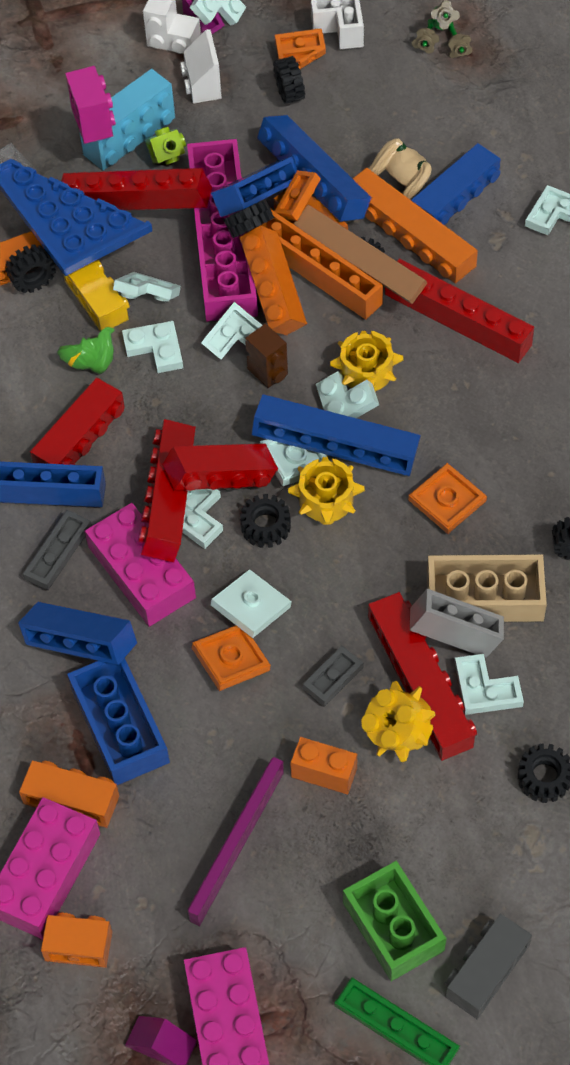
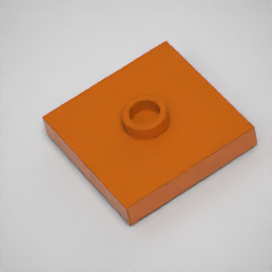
M446 463L409 494L408 501L449 534L487 501V496L450 464Z
M236 625L192 642V650L219 691L270 671L271 665L254 639Z

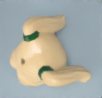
M393 139L383 146L368 169L376 175H379L386 169L391 177L406 186L403 195L412 200L428 181L432 167L416 150L406 147L400 139Z

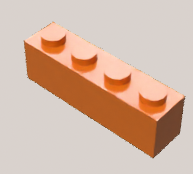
M260 225L241 236L240 240L268 326L276 333L288 335L307 325L277 231Z

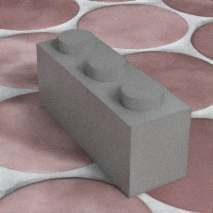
M426 589L410 608V631L477 655L484 654V657L487 658L504 640V616Z

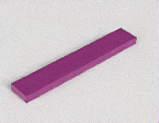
M273 757L267 765L188 908L191 923L200 927L284 774L282 760Z

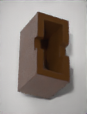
M265 323L245 337L246 351L250 354L247 356V369L269 388L275 383L283 381L286 375H288L287 343Z

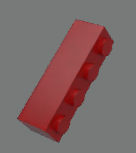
M96 377L30 451L32 462L75 465L81 456H85L90 451L95 440L106 433L110 423L115 418H119L123 413L125 405L122 391Z
M266 444L173 446L162 464L174 490L189 491L195 489L215 490L219 488L238 489L242 487L261 488L270 483L278 470Z

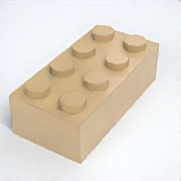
M543 555L428 556V589L504 616V622L544 621L547 604Z

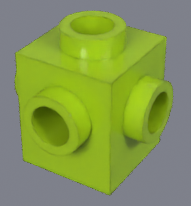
M169 126L156 130L155 136L145 139L153 163L165 161L166 165L180 160L179 155L185 154L184 147H186V142L183 134L178 133L177 129L170 130Z

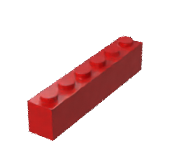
M202 168L63 173L61 179L69 187L83 191L84 195L94 200L99 198L120 210L207 208L212 191V186Z
M400 258L398 259V263L425 279L428 284L413 304L385 287L386 296L517 363L522 360L531 348L534 326Z
M164 419L161 429L156 428L152 444L157 445V447H153L149 462L154 464V467L150 466L147 476V482L151 483V486H147L144 496V502H147L148 506H144L141 516V522H144L145 526H141L138 542L142 543L141 555L173 563L176 559L181 545L188 490H174L162 464L173 446H193L195 426Z
M398 592L368 604V619L405 691L411 693L419 686L422 687L420 697L427 702L432 711H435V716L430 720L433 730L429 738L441 761L474 748L477 730L473 721L466 719L463 713V702L458 694H453L450 688L451 680L445 670L441 671L437 664L439 663V658L435 649L429 647L425 641L427 637L410 631V608L412 605L409 600L404 601L401 593Z

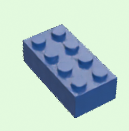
M125 658L119 665L97 661L67 674L74 697L115 784L120 785L170 763L166 744Z

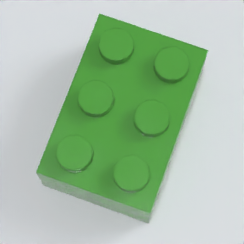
M397 860L343 890V905L390 981L397 979L445 951V935Z

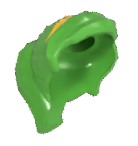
M106 327L100 331L96 338H82L80 344L60 346L57 354L60 360L75 369H90L94 373L102 374L113 360L114 348L111 334L115 330L114 328Z

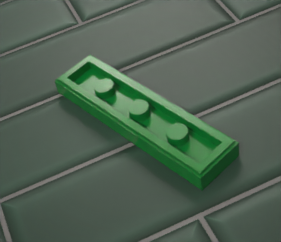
M351 977L334 1003L336 1008L425 1065H450L460 1049L458 1044L353 977Z

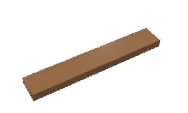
M307 205L298 221L294 223L295 226L411 304H413L428 284L425 279L310 205Z

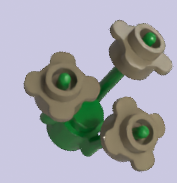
M443 0L440 5L431 11L432 19L427 21V28L418 29L417 37L412 41L414 48H420L428 54L433 53L435 43L439 42V36L432 28L435 27L439 30L449 28L453 36L448 42V46L451 49L449 56L456 58L469 55L472 52V47L470 46L471 37L469 35L457 34L454 28L453 21L459 19L460 13L458 10L453 9L449 0Z

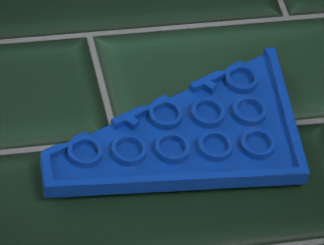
M9 159L0 164V190L64 276L152 232V224L148 220L146 222L132 217V214L128 211L120 210L99 198L94 200L84 195L83 191L71 188L68 184L53 177L48 179L39 175L35 169L25 167L20 162Z

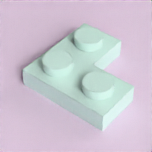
M194 0L189 8L205 25L210 23L216 13L219 12L232 26L238 22L246 6L240 0Z
M549 185L546 186L525 222V227L545 235H549L558 218L570 222V194Z
M132 272L116 279L113 290L121 292V296L125 298L136 299V297L142 294L149 293L154 295L156 300L168 302L179 296L181 286Z
M234 302L201 344L222 360L237 340L246 346L245 337L263 325Z
M174 321L122 330L127 357L153 352L157 373L183 369Z
M337 371L316 383L323 409L326 411L358 418L379 406L373 384L368 380L348 390L347 386L342 384L343 375Z
M195 489L192 491L188 490L182 533L204 549L223 531V525L206 513L221 498L220 491L217 489Z
M484 654L455 658V668L465 715L523 707L524 701L518 676L489 680Z

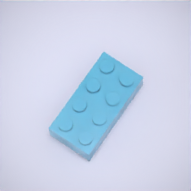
M150 69L111 97L113 108H110L109 111L112 110L116 125L112 126L113 137L84 144L80 134L83 155L102 171L114 165L121 157L133 151L145 139L152 137L156 130L170 124L175 119L172 84L153 69Z

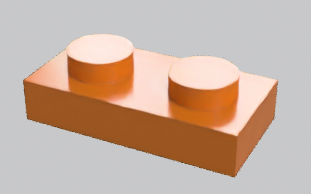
M297 170L275 212L285 219L298 221L321 180L317 173Z

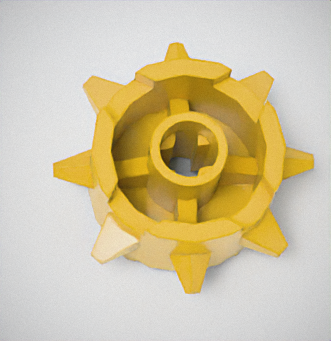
M361 331L360 335H358V332L353 333L344 342L338 341L337 344L341 348L340 357L330 361V366L340 369V373L344 377L343 385L353 388L368 380L373 384L376 392L386 386L390 380L396 381V377L393 375V366L404 359L403 355L393 352L390 337L386 338L375 331H371V334Z
M323 457L321 462H319V459H316L304 468L298 467L300 473L299 483L288 488V493L299 497L301 506L299 514H306L308 517L320 521L323 525H331L334 521L346 516L348 512L355 513L356 510L352 506L354 496L364 492L365 488L363 485L353 481L352 470L354 467L352 465L347 466L337 459H332L331 462L328 457Z
M394 681L391 684L390 690H380L375 697L371 698L361 723L367 736L373 744L378 746L377 756H381L387 750H392L396 752L401 762H406L409 751L418 750L423 745H428V740L433 730L430 720L435 716V711H432L427 702L420 697L422 687L419 686L413 692L407 693L403 692L398 681Z

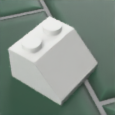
M209 29L205 30L183 51L184 62H180L182 76H187V79L184 80L186 94H191L193 103L222 99L219 63L211 30Z

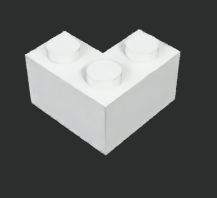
M148 0L143 10L147 46L184 54L183 51L201 35L199 18L177 14L176 0Z
M311 0L313 29L322 28L323 33L337 32L340 49L364 47V25L359 0Z

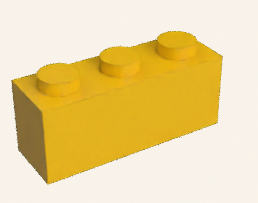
M96 260L64 276V280L101 331L106 327L113 328L129 320L127 309L130 306L125 297L113 290L114 280L111 277H106L101 262Z

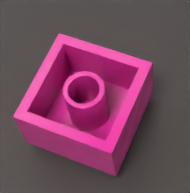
M95 66L65 73L71 109L84 144L113 137L112 126L116 125L112 110L109 111L110 108H113L110 93L104 92L106 84L103 75L98 76Z

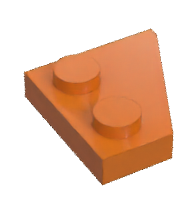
M322 28L275 35L278 60L294 56L296 62H298L299 69L326 54Z

